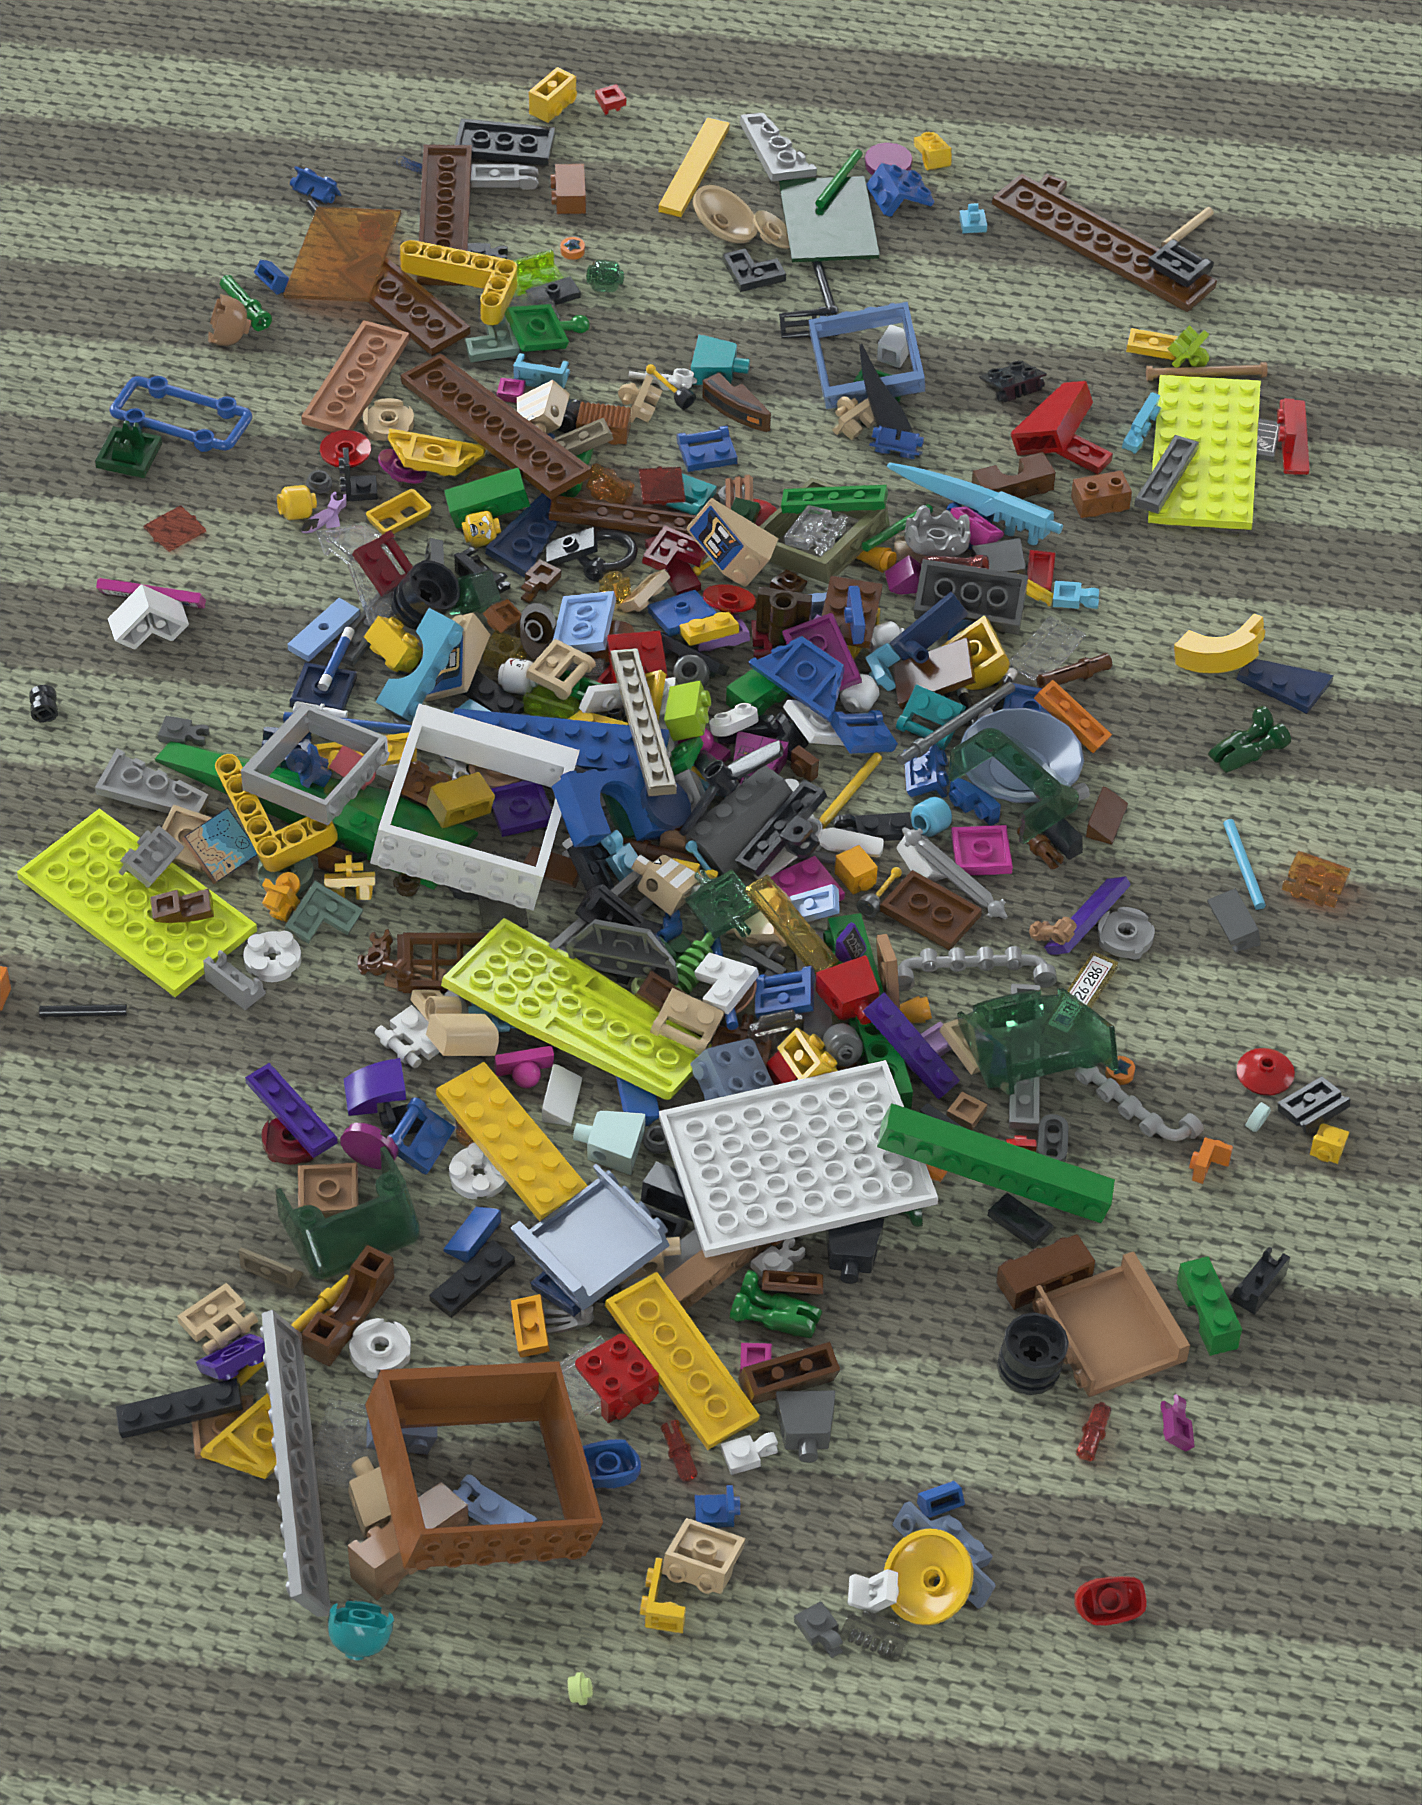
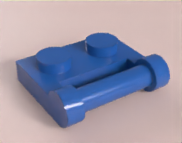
M727 425L720 426L717 430L687 435L685 432L677 434V444L688 472L737 464L738 457ZM721 440V442L689 447L690 444Z
M871 710L868 713L844 714L838 711L834 712L833 718L830 721L831 726L850 754L892 752L898 745L884 724L883 714L880 710ZM854 724H869V725H870V726L848 727V725H854Z
M813 966L803 967L801 971L778 975H759L756 979L757 988L755 992V1015L758 1020L814 1011V983L816 978Z
M414 1097L409 1101L407 1105L408 1110L396 1130L388 1136L394 1140L398 1147V1157L426 1175L456 1127L427 1108L424 1101ZM416 1118H419L423 1123L407 1147L403 1143V1139Z

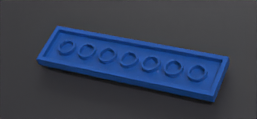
M455 708L454 714L580 750L576 766L587 770L597 769L599 772L613 767H618L619 770L632 766L640 767L629 725ZM661 729L667 751L670 737L669 729Z

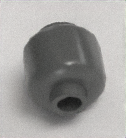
M697 655L683 656L674 665L673 674L678 685L701 680L704 688L709 682V668L704 660Z
M842 1023L836 1024L824 1033L822 1041L825 1047L823 1049L834 1057L838 1063L837 1066L845 1067L852 1065L861 1057L863 1051L862 1041L852 1026Z

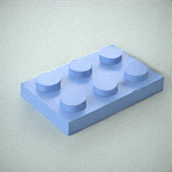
M614 591L563 596L553 640L557 639L581 652L605 650L607 645L606 639L607 635H609L616 603Z

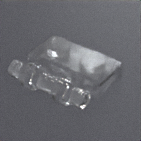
M808 505L785 534V545L809 550L813 544H816V553L824 555L826 551L831 550L834 546L835 539L846 530L848 518L841 515L838 519L832 518L831 510Z

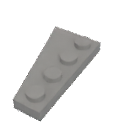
M118 748L95 786L96 795L168 814L173 804L203 814L209 803L208 794L181 780L174 781L168 778L167 773L159 769L154 771L146 767L145 762L137 758L133 760L125 756V752Z

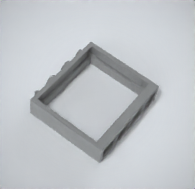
M302 703L241 769L243 790L328 825L335 817L341 814L344 806L357 796L360 788L372 779L375 771L387 762L389 758L387 737ZM308 732L365 754L325 800L268 777Z

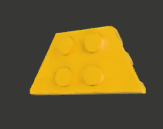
M389 428L388 441L404 467L412 468L415 471H430L442 476H456L485 457L486 449L482 445Z
M268 1393L202 1449L200 1455L208 1460L262 1479L270 1476L274 1472L277 1460L276 1453L272 1447L274 1430L269 1418L271 1401Z

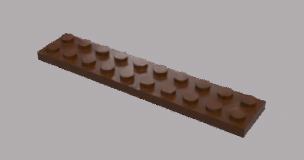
M1022 173L992 197L993 206L1185 312H1189L1216 288L1217 280L1207 274H1203L1186 288L1148 266L1149 258L1159 248Z
M442 354L400 375L401 383L511 469L519 467L521 476L548 498L552 499L592 477L591 467Z

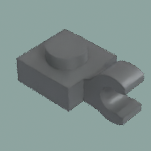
M822 1601L794 1615L795 1624L811 1646L820 1642L831 1658L843 1653L840 1647L843 1641L837 1633L839 1631V1624Z

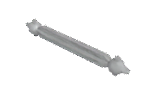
M905 827L902 829L906 840L904 845L906 847L916 846L921 856L979 906L988 908V918L1000 917L1007 919L1008 916L1004 908L1006 902L1003 899L994 901L991 893L931 841L922 839V829L910 830Z

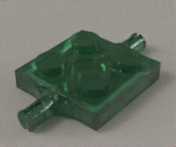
M731 869L720 877L710 879L704 870H699L700 874L696 872L694 878L701 886L684 900L711 937L715 940L733 928L739 932L741 937H747L745 932L749 936L751 929L744 921L762 909L759 902L735 872Z

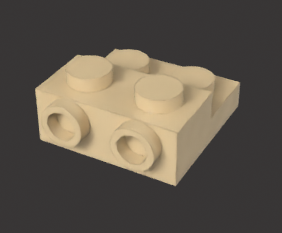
M686 1518L665 1553L661 1574L667 1575L675 1583L684 1581L696 1585L703 1593L716 1592L722 1594L732 1576L733 1566L744 1548L746 1538Z

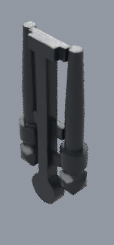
M818 307V309L779 313L781 338L810 337V330L786 333V328L809 326V320L811 319L785 321V318L812 316V319H816L817 316L838 315V307Z

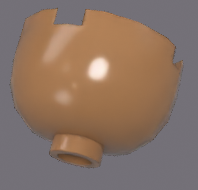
M220 294V299L218 298L215 303L210 321L212 328H214V334L209 332L208 342L229 346L237 343L243 334H248L251 320L247 319V310L238 299Z

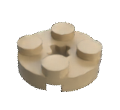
M393 398L380 399L374 402L375 406L369 410L367 407L364 410L363 426L372 440L388 441L389 428L411 432L414 427V412L410 406L409 409L404 406L401 400Z

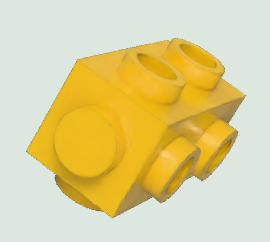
M378 616L364 635V638L371 644L370 649L386 660L385 665L395 672L401 670L410 673L418 665L422 657L423 649L418 645L419 640L412 634L406 633L403 629L404 625L398 619Z

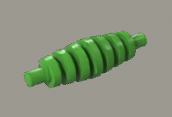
M707 932L701 941L695 940L690 945V948L683 953V956H680L676 961L679 982L675 986L688 995L699 983L694 971L709 952L713 953L710 947L716 940V937L711 933Z

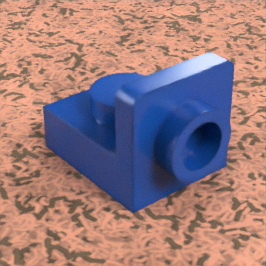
M726 1485V1494L695 1495V1519L697 1522L714 1528L734 1527L735 1515H740V1497L734 1496L733 1485Z

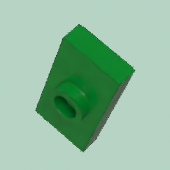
M700 736L677 744L671 751L669 761L674 776L688 769L691 770L704 744Z

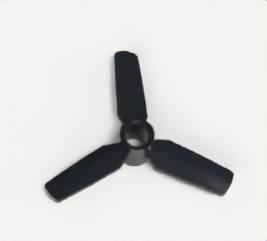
M777 740L736 759L728 766L722 760H717L705 749L700 750L693 765L709 783V787L696 804L679 833L685 836L690 832L716 793L720 797L731 794L739 784L738 779L780 758L784 752L781 742Z

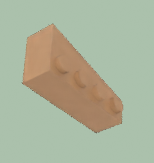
M442 1482L418 1497L425 1529L467 1526L469 1521L468 1504ZM392 1516L384 1528L380 1529L378 1526H375L367 1532V1537L369 1538L362 1543L355 1540L348 1545L350 1577L377 1601L384 1594L389 1595L394 1592L400 1580L407 1574L412 1575L418 1570L416 1568L404 1569Z

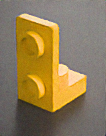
M656 1558L654 1568H648L645 1587H649L650 1590L648 1596H642L640 1615L645 1616V1628L683 1633L686 1607L679 1606L673 1602H657L662 1577L663 1558Z

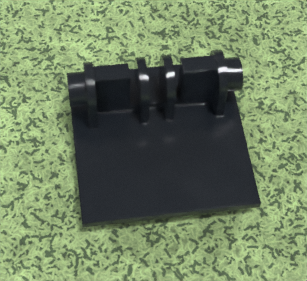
M1013 361L1009 364L1010 366L1002 369L993 368L988 370L987 374L979 376L981 380L999 388V392H996L997 400L1006 403L1016 399V397H1022V394L1026 396L1040 391L1045 386L1042 377L1047 376V373L1024 361Z

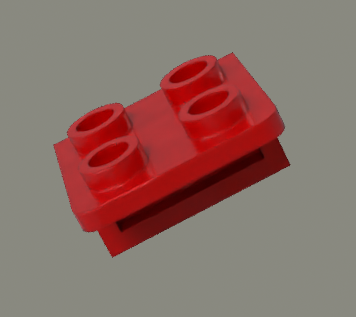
M620 1333L575 1360L577 1371L600 1397L601 1416L608 1424L615 1419L621 1420L625 1418L632 1409L642 1403H650L659 1394V1373L626 1334Z

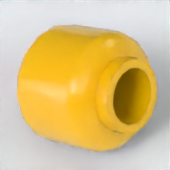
M305 485L284 487L281 494L277 495L279 514L284 515L287 520L309 518L312 514V509L317 507L315 493H310L309 488Z

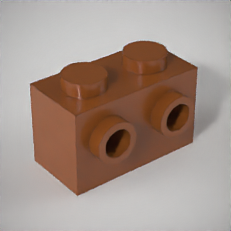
M1122 470L1073 479L1071 498L1081 518L1096 517L1101 514L1130 509L1132 490Z

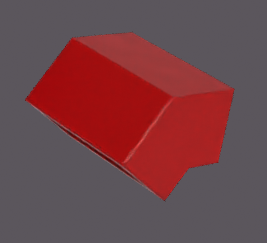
M779 1051L766 1063V1069L775 1085L798 1080Z

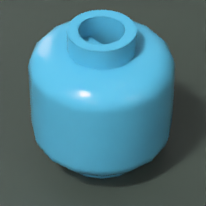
M930 797L913 808L911 813L912 826L915 830L922 829L923 833L921 835L933 837L950 826L952 822L951 809L943 799Z

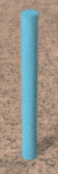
M1228 819L1224 821L1223 825L1256 910L1264 909L1266 904L1234 820Z

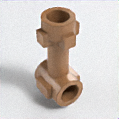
M1069 917L1059 919L1055 925H1050L1048 921L1043 923L1035 921L1030 926L1029 933L1035 941H1048L1052 938L1057 944L1064 945L1074 936L1077 925Z

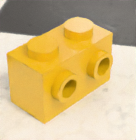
M558 67L555 68L529 91V114L547 123L558 116L577 97L576 76Z
M476 772L432 786L427 806L440 826L446 828L491 813L495 795L480 772Z
M796 1028L777 1047L798 1080L838 1071L835 1067L838 1064L832 1055L824 1051L825 1045L823 1041L815 1034L809 1036L799 1028Z

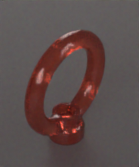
M976 555L969 558L924 556L920 561L921 565L923 559L984 569H989L990 566L987 555Z

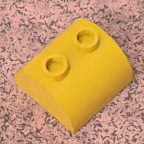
M984 615L941 645L942 647L966 637L969 640L976 683L964 687L970 690L984 689L997 683L1007 673L1010 665L1009 659L990 621Z

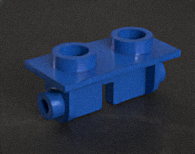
M297 166L294 167L298 175L290 181V186H292L293 190L308 196L311 190L314 189L310 196L325 204L334 202V194L341 196L337 183L333 179L326 176L324 178L317 176L309 168L301 169Z
M879 426V428L874 427L872 437L876 438V442L869 443V446L875 447L876 452L890 454V450L898 451L901 457L915 459V455L919 456L923 453L922 451H917L918 447H922L924 443V437H920V434L901 431L900 440H897L896 429Z

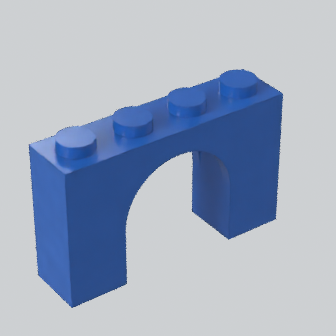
M632 766L624 770L613 767L599 772L597 769H591L584 773L569 771L560 776L561 780L552 786L574 847L596 845L611 834L601 807L600 793L610 795L623 806L637 841L659 839L662 833L668 831L659 828L647 817L649 813L646 807L642 808L640 793L645 785V781L639 766Z

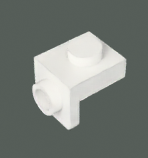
M887 1569L871 1578L857 1574L850 1576L848 1604L870 1613H877L897 1603L899 1594L897 1586L898 1572Z

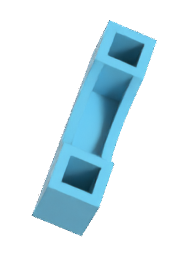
M429 608L416 630L423 643V657L420 665L413 673L404 678L388 679L376 703L397 716L412 722L418 704H422L427 694L432 692L437 676L448 664L450 653L460 643L464 628L457 622Z

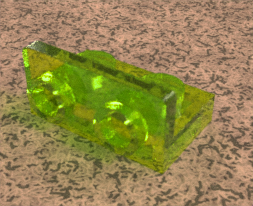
M552 249L512 260L517 265V289L515 293L518 298L526 296L525 290L563 279L562 274L554 263V252Z
M540 685L535 687L532 693H525L523 697L524 713L530 716L568 719L574 716V714L580 711L579 706L582 700L572 696L562 700L552 690Z

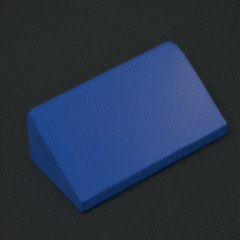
M616 1076L623 1112L645 1114V1126H649L659 1118V1107L656 1095Z
M475 1207L444 1247L443 1252L467 1263L480 1251L501 1223V1211L494 1208Z

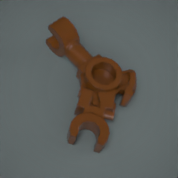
M389 929L385 930L381 938H378L376 933L372 932L369 939L373 947H369L366 956H358L357 965L360 974L364 976L369 971L371 974L378 976L387 971L392 973L399 981L406 982L413 973L404 969L407 962L403 959H398L396 962L390 960V945L394 939Z

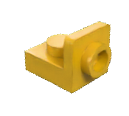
M1322 1123L1317 1135L1314 1136L1310 1155L1324 1162L1338 1164L1347 1142L1349 1131Z

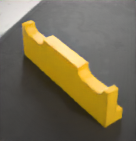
M1028 579L1026 595L1051 606L1054 594Z

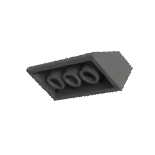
M765 765L697 821L686 835L687 842L695 841L698 846V852L712 870L717 871L724 879H731L742 869L737 865L735 859L793 791L784 778Z

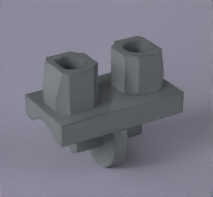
M773 943L769 948L761 945L758 952L746 945L739 951L742 956L741 963L756 967L757 970L762 971L766 976L787 973V969L781 966L785 963L786 957L780 955L782 946L777 943Z

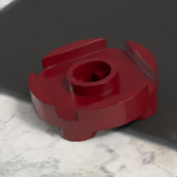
M277 1117L270 1123L268 1120L264 1124L261 1133L262 1146L270 1161L294 1165L302 1162L308 1163L314 1159L297 1139L294 1141L284 1139L288 1138L291 1133Z

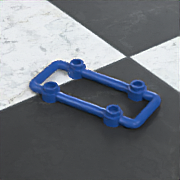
M141 376L131 378L109 409L112 417L122 421H129L131 427L137 422L141 429L145 427L194 442L195 447L201 452H208L212 448L222 451L232 449L253 417L249 409L237 405L236 400L232 397L226 396L215 399L168 385L167 379L162 376H155L150 379ZM140 386L148 389L149 394L157 399L170 395L217 409V414L223 419H231L234 415L241 418L228 438L220 440L214 438L213 432L207 429L194 432L147 418L141 409L134 408L124 411L121 408L136 387Z

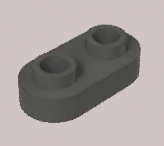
M1050 1114L1040 1120L1037 1153L1045 1156L1054 1155L1056 1157L1051 1158L1066 1162L1069 1126L1065 1118L1060 1115Z

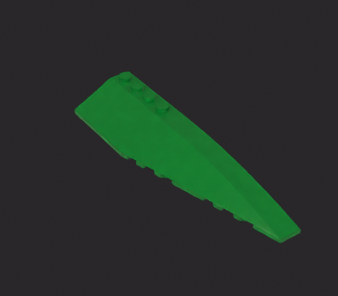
M170 741L156 756L155 762L227 794L215 768L217 759L226 753ZM237 756L242 767H244L250 760L248 758ZM279 765L268 776L324 800L342 781L330 777L325 787L312 782L310 787L307 788L301 785L297 772H293L289 768H281ZM366 786L364 790L360 788L357 796L351 799L344 806L341 814L332 820L338 833L337 841L345 843L346 848L356 853L363 852L367 854V859L371 861L378 828L390 792L371 786ZM400 796L390 824L465 847H469L478 836L477 831L459 823L442 828L430 810ZM258 797L266 813L287 823L293 824L307 817ZM420 878V884L434 890L438 886L433 881Z

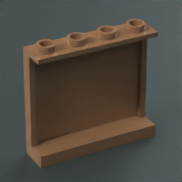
M1134 1251L1123 1255L1121 1266L1047 1293L1044 1292L1041 1285L1036 1286L1035 1298L1032 1301L1035 1313L1048 1315L1055 1319L1066 1331L1069 1345L1064 1363L1066 1365L1070 1364L1074 1371L1073 1376L1077 1386L1080 1389L1084 1388L1088 1397L1181 1364L1188 1359L1190 1344Z

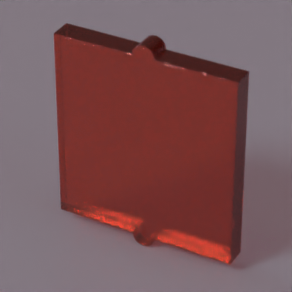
M658 466L657 468L639 469L643 505H666L667 503L685 502L681 467L662 468V466Z
M181 505L143 525L144 529L153 537L154 542H158L168 552L206 532V529L196 520V516L191 515Z

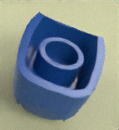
M605 1440L582 1446L594 1489H610L629 1485L635 1482L641 1473L639 1455L626 1440Z

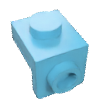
M886 643L865 658L872 670L869 672V675L876 681L877 686L881 684L887 691H891L896 688V685L888 667L899 661L900 656Z

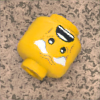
M489 511L469 514L466 516L465 522H462L466 543L470 542L471 546L475 548L487 546L497 537L496 534L501 533L498 518L493 519Z

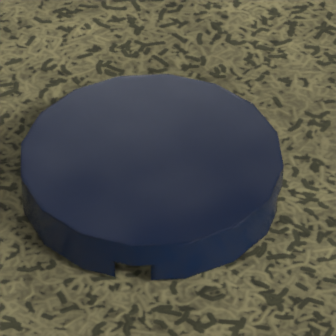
M676 783V794L649 796L646 785H644L640 793L641 805L643 809L646 807L649 813L647 817L659 828L668 831L680 828L691 814V803L684 789Z

